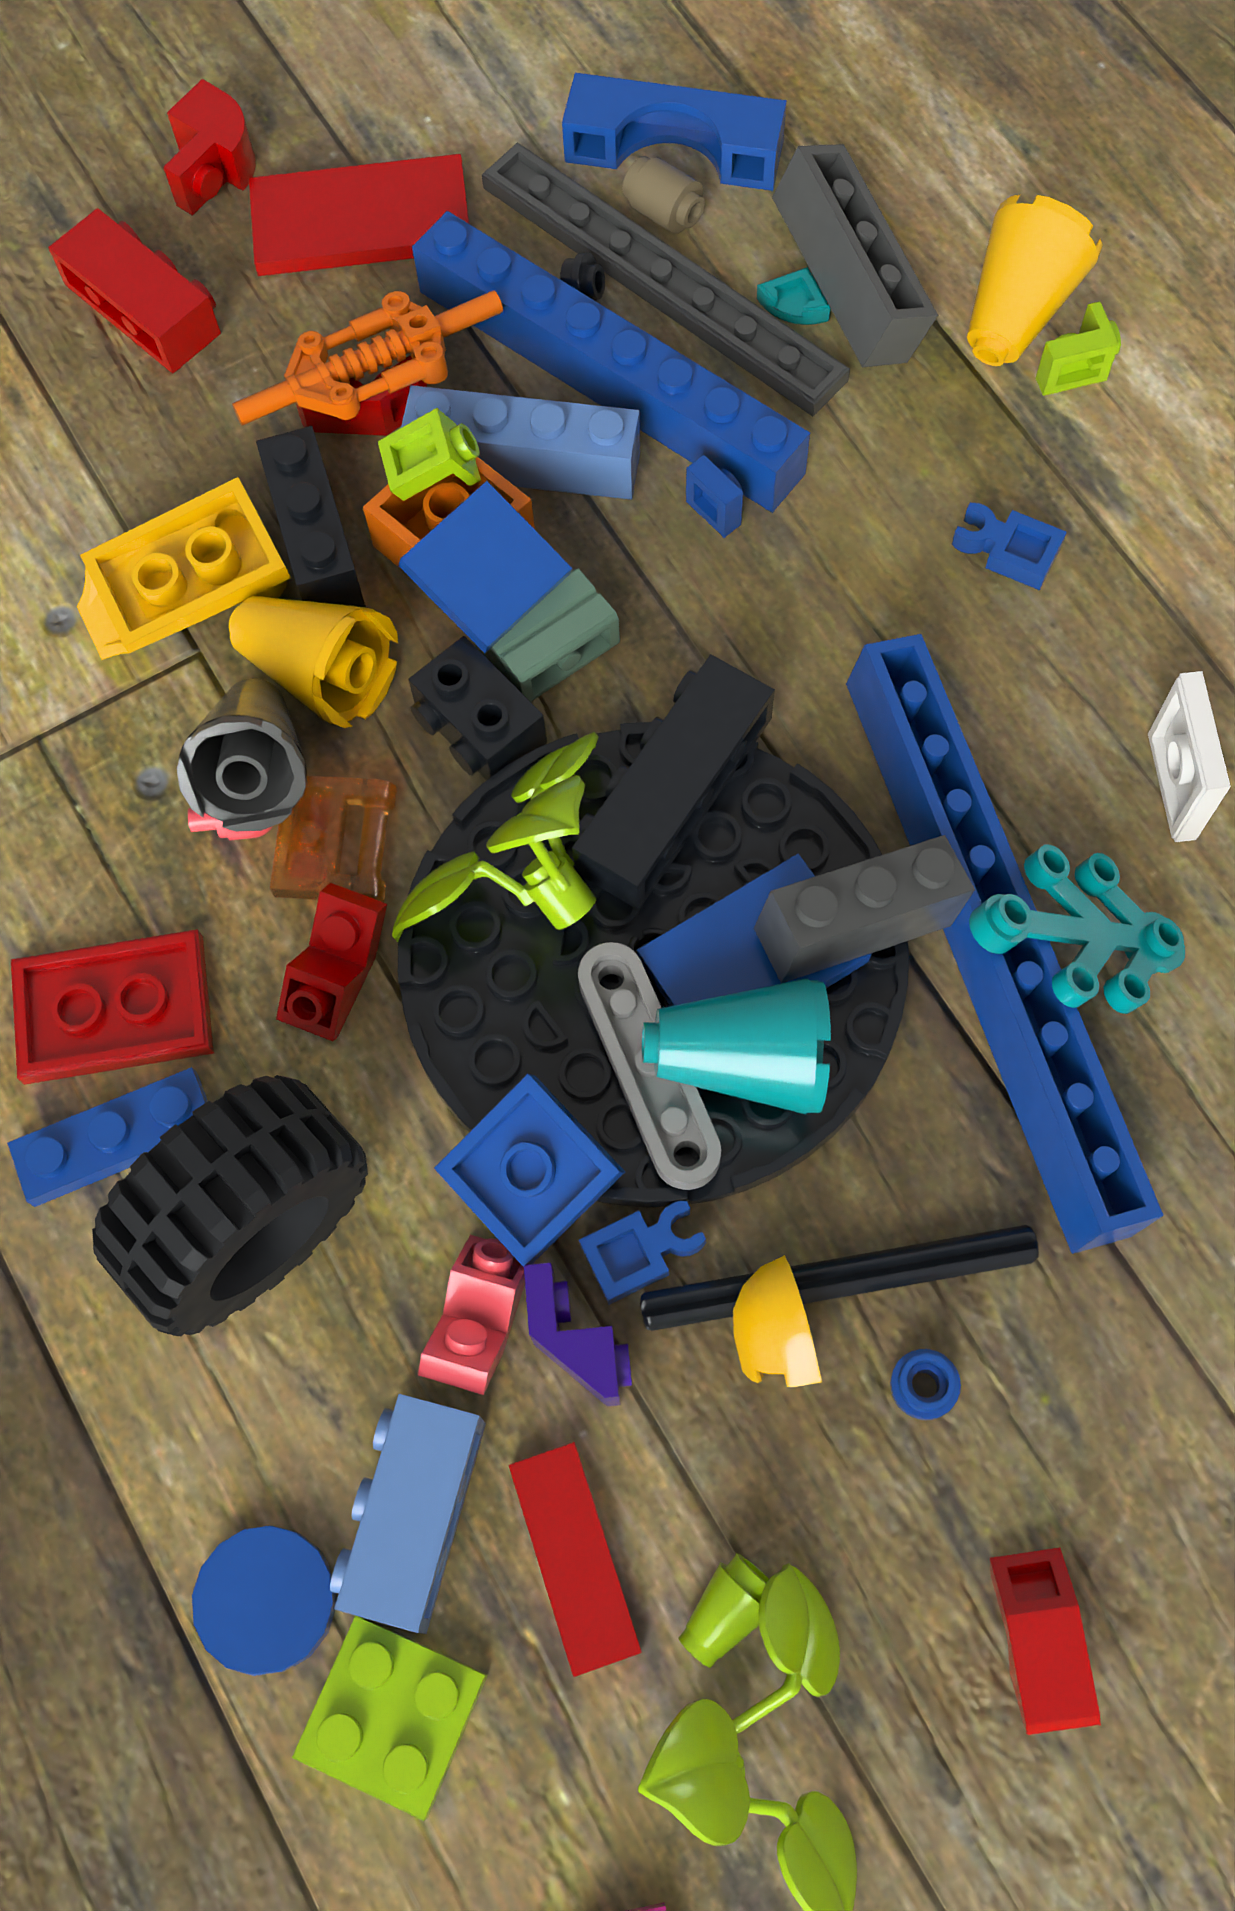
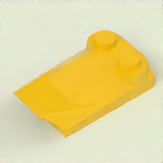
M239 477L81 554L80 557L85 565V583L77 608L103 660L120 654H129L231 608L249 597L278 598L285 590L287 580L291 577Z

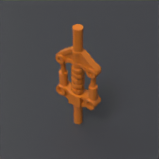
M493 290L434 316L427 305L421 307L411 302L406 293L401 291L391 292L382 299L381 308L349 321V326L325 337L316 331H307L301 334L284 374L285 381L232 403L233 409L242 426L294 403L298 404L299 407L338 417L341 420H349L358 414L360 410L359 402L386 390L391 394L420 380L427 384L441 383L448 376L445 360L446 347L443 338L502 313L503 306L497 292ZM389 329V331L385 332L384 338L377 335L371 338L370 344H367L366 341L357 344V350H353L350 347L342 351L343 356L339 357L338 354H333L328 357V350L353 339L359 342ZM408 353L412 357L407 362L381 372L382 377L356 389L350 385L349 379L351 378L358 381L364 378L363 373L368 372L369 375L378 372V366H382L384 369L392 366V360H396L398 363L406 360V354Z

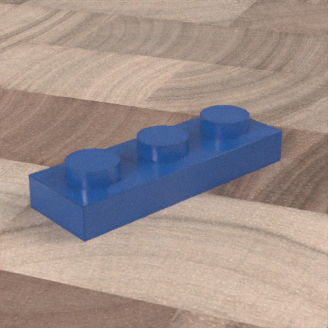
M192 1067L8 1142L7 1144L26 1202L36 1207L130 1168L143 1152L148 1153L161 1141L160 1136L175 1124L177 1126L182 1124L193 1115L192 1111L208 1101L196 1071Z

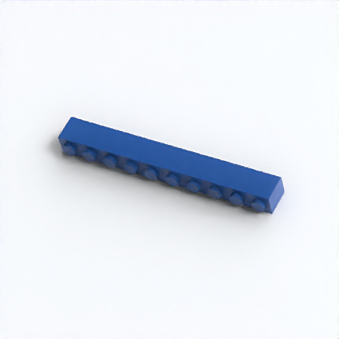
M922 634L865 644L848 678L847 688L910 846L945 835L975 888V891L953 924L943 930L1070 1251L1074 1254L1130 1238L1164 1215L1078 1008L1064 1005L1053 991L1052 978L1061 968L1050 941L1025 938L1006 953L995 954L984 949L975 940L970 930L969 918L972 911L996 894L1016 895L1028 905L1030 910H1037Z

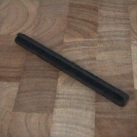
M1028 1225L790 1266L802 1303L807 1304L1032 1264L1039 1257V1248L1033 1228ZM754 1273L645 1292L640 1297L644 1326L647 1330L655 1331L733 1317V1308L741 1288Z

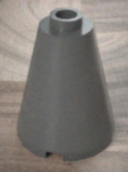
M250 678L234 684L184 742L177 765L179 789L191 809L201 817H204L205 812L211 817L223 821V828L235 832L262 831L282 823L291 815L292 808L302 798L307 782L305 759L285 699L280 690L270 682Z

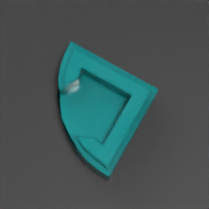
M808 267L757 285V300L773 316L786 322L801 325H813L829 321L831 308Z

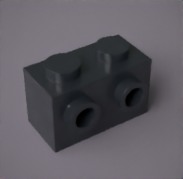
M462 636L408 679L414 699V704L410 707L412 714L430 735H434L439 731L450 742L449 750L461 768L471 776L479 772L488 780L511 762L547 744L544 715L465 636Z

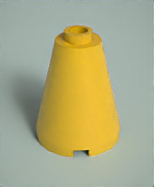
M1013 195L1000 204L994 216L967 333V341L973 348L974 356L985 364L1001 366L1003 363L1017 361L1097 263L1103 244L1101 238L1095 244L1089 236L1093 228L1092 223L1087 217L1071 206L1053 198L1036 195L1032 204L1017 203L1020 195Z
M252 596L235 608L229 620L230 641L233 648L330 724L348 728L352 727L348 721L356 716L366 720L375 712L385 698L394 678L397 661L388 657L390 640L398 643L397 631L389 617L374 609Z

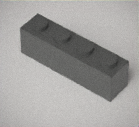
M844 144L798 146L772 196L773 201L862 368L908 363L938 316L934 306Z

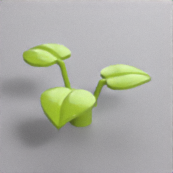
M596 732L585 735L570 745L546 755L520 778L512 791L511 797L516 803L523 802L529 798L531 800L525 805L521 813L501 825L486 844L491 853L529 844L537 858L522 872V876L527 883L523 886L486 861L478 862L479 857L475 852L458 856L433 870L408 895L397 914L393 926L392 936L397 942L405 928L447 907L467 889L474 879L481 877L490 878L515 894L524 906L535 902L556 929H563L572 925L593 907L596 902V896L573 868L575 863L566 853L560 837L579 834V806L585 784L580 776L572 775L583 765L592 750L596 748L599 738ZM548 839L552 851L548 852L542 842L543 840Z
M788 1563L782 1566L781 1571L770 1577L764 1587L759 1604L760 1633L769 1657L779 1670L787 1674L783 1685L733 1720L724 1708L712 1700L701 1699L687 1704L673 1719L659 1740L638 1786V1792L667 1809L693 1835L713 1846H724L735 1842L742 1834L749 1813L778 1818L786 1826L777 1842L779 1865L789 1890L804 1911H853L857 1883L856 1853L850 1828L839 1808L829 1797L817 1791L802 1794L797 1801L796 1809L786 1802L750 1798L748 1784L745 1779L744 1760L738 1751L737 1734L798 1694L801 1684L811 1695L820 1697L831 1691L838 1675L840 1646L838 1633L830 1610L814 1584L799 1569Z

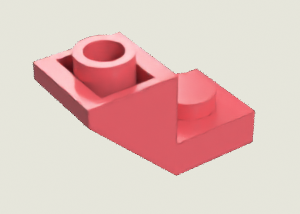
M470 1234L450 1270L443 1315L421 1354L418 1376L484 1395L503 1355L525 1285L524 1267L498 1239H484Z

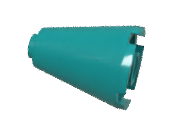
M807 978L659 1008L656 1011L655 1022H643L642 1063H654L655 1076L658 1078L802 1114L820 1113L826 1100L830 1064H822L824 1041H831L830 1011L826 986L819 980H809Z

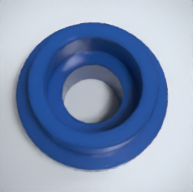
M917 1349L907 1353L897 1362L891 1374L890 1388L894 1401L907 1415L920 1420H933L942 1417L954 1407L959 1398L961 1383L956 1367L945 1355L931 1349ZM919 1373L930 1375L936 1382L937 1389L935 1395L929 1398L919 1396L912 1387L914 1375Z

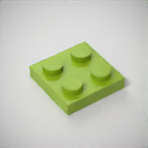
M355 1615L292 1758L425 1821L429 1817L488 1675L371 1620Z

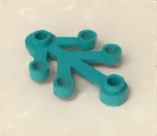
M1049 844L1041 846L1025 859L1024 870L1028 879L1036 887L1045 889L1071 916L1030 910L1028 905L1016 895L996 894L975 908L969 918L970 930L975 940L984 949L995 954L1006 953L1025 938L1083 945L1073 961L1058 971L1052 978V988L1056 997L1064 1005L1071 1008L1081 1006L1098 994L1099 981L1097 975L1114 950L1124 951L1129 961L1122 971L1105 982L1103 990L1109 1005L1122 1014L1131 1013L1149 1001L1150 987L1148 981L1152 974L1158 972L1169 973L1178 968L1185 959L1184 937L1180 928L1172 920L1159 913L1143 912L1117 886L1120 881L1118 867L1111 858L1102 853H1094L1080 863L1075 869V879L1084 893L1091 897H1097L1121 923L1111 922L1067 878L1070 872L1067 857L1059 848Z

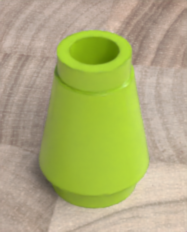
M739 1553L733 1557L728 1565L720 1562L687 1622L685 1630L678 1637L680 1643L699 1662L711 1668L719 1657L722 1658L759 1626V1604L764 1587L770 1578Z

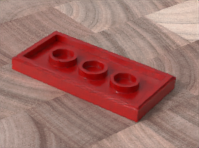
M461 154L249 178L254 264L258 276L414 259L412 246L446 211L469 224Z

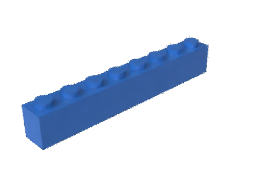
M446 211L412 246L420 293L449 310L495 290L501 300L503 312L473 326L597 404L606 407L639 410L640 431L691 463L705 455L719 469H727L736 477L742 487L744 496L771 513L775 511L806 474L810 440L809 431L449 211Z

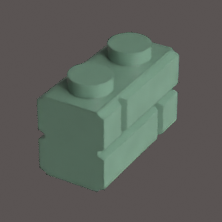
M579 568L574 569L570 572L569 576L486 653L483 652V655L531 702L620 643L619 618L616 611L600 593L596 592L593 584Z

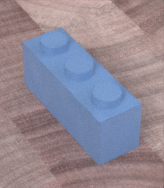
M398 1394L394 1410L388 1408L383 1410L373 1441V1449L381 1451L374 1478H363L352 1509V1520L360 1522L352 1550L345 1548L341 1550L331 1578L330 1591L338 1593L335 1610L411 1632L427 1634L486 1425L479 1415Z

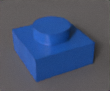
M702 455L686 468V502L725 538L741 525L743 490L739 481L730 471L724 468L719 469L705 455Z

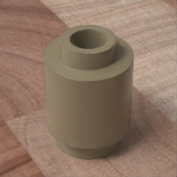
M641 156L633 162L625 175L622 192L629 199L630 206L674 234L680 233L686 228L693 227L700 219L705 207L702 184L659 157L650 159L646 156Z

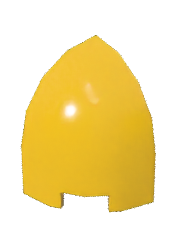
M784 1255L761 1266L742 1286L733 1308V1333L741 1369L751 1381L756 1383L762 1381L763 1373L784 1374L787 1387L821 1383V1374L807 1316L792 1270Z

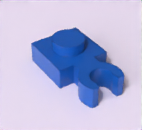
M969 503L964 522L974 525L980 530L969 531L957 526L952 545L963 553L976 554L982 551L988 553L986 569L1040 590L1062 547L1067 532L1014 510L1011 511L1006 523L997 520L992 510L980 503Z
M677 1201L667 1206L662 1211L658 1223L647 1227L640 1211H637L579 1239L580 1247L608 1305L669 1276V1269L663 1259L664 1256L671 1253L676 1256L687 1257L696 1254L705 1246L706 1238L703 1232L694 1234L688 1239H681L675 1236L671 1230L676 1220L690 1214V1206L687 1201Z

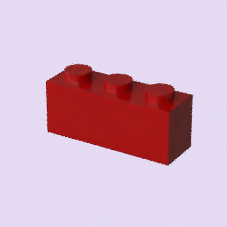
M96 208L48 247L64 284L172 374L221 334L213 311L216 308V302L208 289L196 279L191 282L178 273L175 265L167 255L160 250L152 252L142 244L138 235L126 222L119 221L116 223L99 208Z

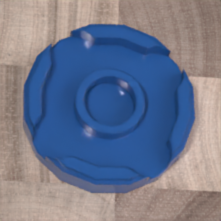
M275 1526L244 1529L220 1543L201 1566L192 1593L193 1624L205 1650L226 1668L252 1676L284 1672L311 1657L329 1633L337 1601L336 1593L330 1591L332 1573L323 1552L302 1534Z

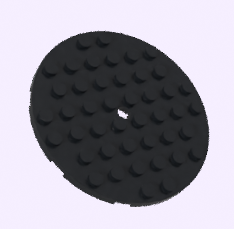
M651 722L620 724V730L596 733L599 736L596 748L592 750L583 765L572 775L580 776L585 784L579 806V822L587 813L596 815L607 799L605 792L614 773L623 764L630 767L642 751L640 750V742ZM577 733L536 748L511 762L482 783L463 801L452 814L453 821L441 834L432 851H426L411 883L408 895L433 870L469 852H475L478 855V862L486 861L524 886L527 881L522 876V872L537 858L530 845L526 844L501 852L491 853L486 844L501 825L521 813L525 805L531 800L529 798L523 802L516 803L511 797L512 791L520 778L546 755L578 740ZM755 742L639 910L580 876L596 896V902L578 921L566 928L556 929L535 902L524 906L515 894L490 878L481 877L474 879L467 889L447 907L405 928L398 941V983L401 989L403 1012L408 1032L423 1069L442 1102L459 1123L470 1132L527 1074L535 1075L625 1171L597 1200L598 1202L645 1208L667 1207L677 1201H687L690 1205L714 1201L744 1192L780 1176L812 1155L829 1141L853 1116L875 1085L892 1049L902 1019L908 988V941L871 953L868 963L826 988L830 1011L831 1041H824L822 1064H830L826 1100L820 1113L802 1114L696 1087L721 1144V1159L718 1171L707 1184L692 1190L672 1187L657 1173L581 994L578 969L584 955L593 947L609 942L623 944L636 952L642 944L651 942L798 853L814 876L882 855L873 837L854 811L829 786L798 763L793 767L782 759L758 749V742ZM572 835L561 836L560 839L565 851L574 862L573 850L570 845ZM548 839L543 840L542 842L548 852L552 851ZM647 973L661 1008L669 1007V1004ZM615 974L606 975L600 981V985L608 990L617 989L623 983V979ZM689 1147L679 1149L674 1155L676 1162L684 1167L693 1166L700 1159L699 1154Z

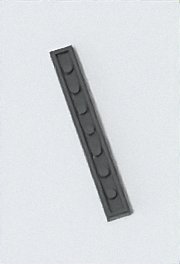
M518 142L482 174L483 188L577 254L580 252H590L594 256L596 263L603 267L606 274L812 417L848 382L850 368Z

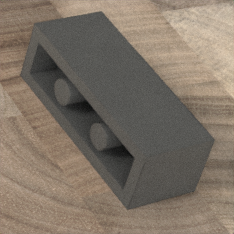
M943 835L770 891L754 926V930L782 984L950 927L975 891V888L948 839Z

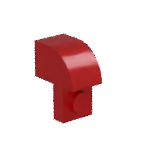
M201 79L167 112L179 152L163 166L176 206L192 216L209 199L215 197L226 182L244 191L249 185V178L253 177L256 167L255 154L239 104L224 91Z

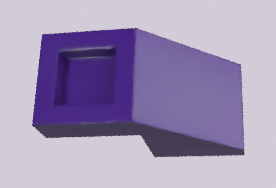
M551 1263L524 1265L528 1328L533 1344L606 1406L621 1405L619 1387L632 1386L628 1344L615 1345L612 1326L560 1331L559 1323L571 1322L568 1281H555V1274Z

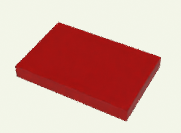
M198 929L11 959L17 1079L24 1085L214 1054L203 936Z

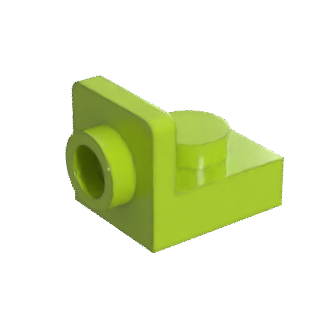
M1100 301L1087 305L1079 334L1067 333L1045 343L1036 374V381L1043 396L1107 381L1115 355L1119 353L1121 348V337L1117 324L1113 320H1108Z
M438 408L433 409L378 441L390 491L403 501L451 474L456 475L468 486L481 481L475 460L480 455V451L474 435L465 424L460 423L457 425Z

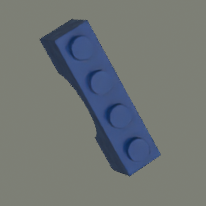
M575 73L562 120L564 159L566 163L617 169L628 156L641 148L660 143H675L691 147L705 155L717 170L721 184L773 191L784 142L787 100Z

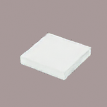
M1202 671L1179 674L1148 732L1171 837L1174 838L1175 842L1196 840L1231 787Z

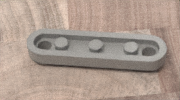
M613 942L599 944L590 949L580 962L578 969L580 991L659 1176L672 1187L682 1190L702 1187L715 1176L720 1165L721 1144L696 1087L658 1078L655 1076L654 1063H642L643 1022H655L656 1011L661 1008V1005L640 958L631 948L623 944ZM609 974L618 975L623 979L622 985L614 990L605 989L600 985V981ZM689 1147L699 1154L700 1159L695 1165L684 1167L676 1162L674 1158L675 1153L681 1148Z

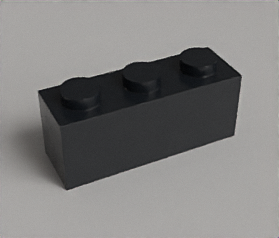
M313 426L257 440L256 444L302 601L366 607Z

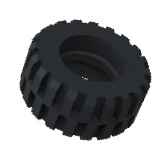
M276 1075L274 1078L263 1076L255 1078L248 1086L239 1084L225 1091L223 1097L213 1103L207 1101L192 1111L193 1115L179 1126L175 1124L160 1136L161 1141L148 1153L143 1152L130 1166L131 1171L123 1180L117 1181L108 1193L109 1202L99 1208L95 1217V1228L92 1229L94 1254L98 1262L145 1319L159 1332L180 1337L183 1334L193 1335L200 1333L205 1326L214 1327L227 1320L230 1314L237 1310L242 1311L254 1303L258 1296L268 1289H273L285 1279V1275L297 1265L300 1266L313 1254L312 1251L321 1241H325L334 1232L339 1220L350 1212L355 1204V1196L362 1193L366 1184L365 1177L368 1175L366 1154L363 1148L309 1087L301 1083L300 1080Z

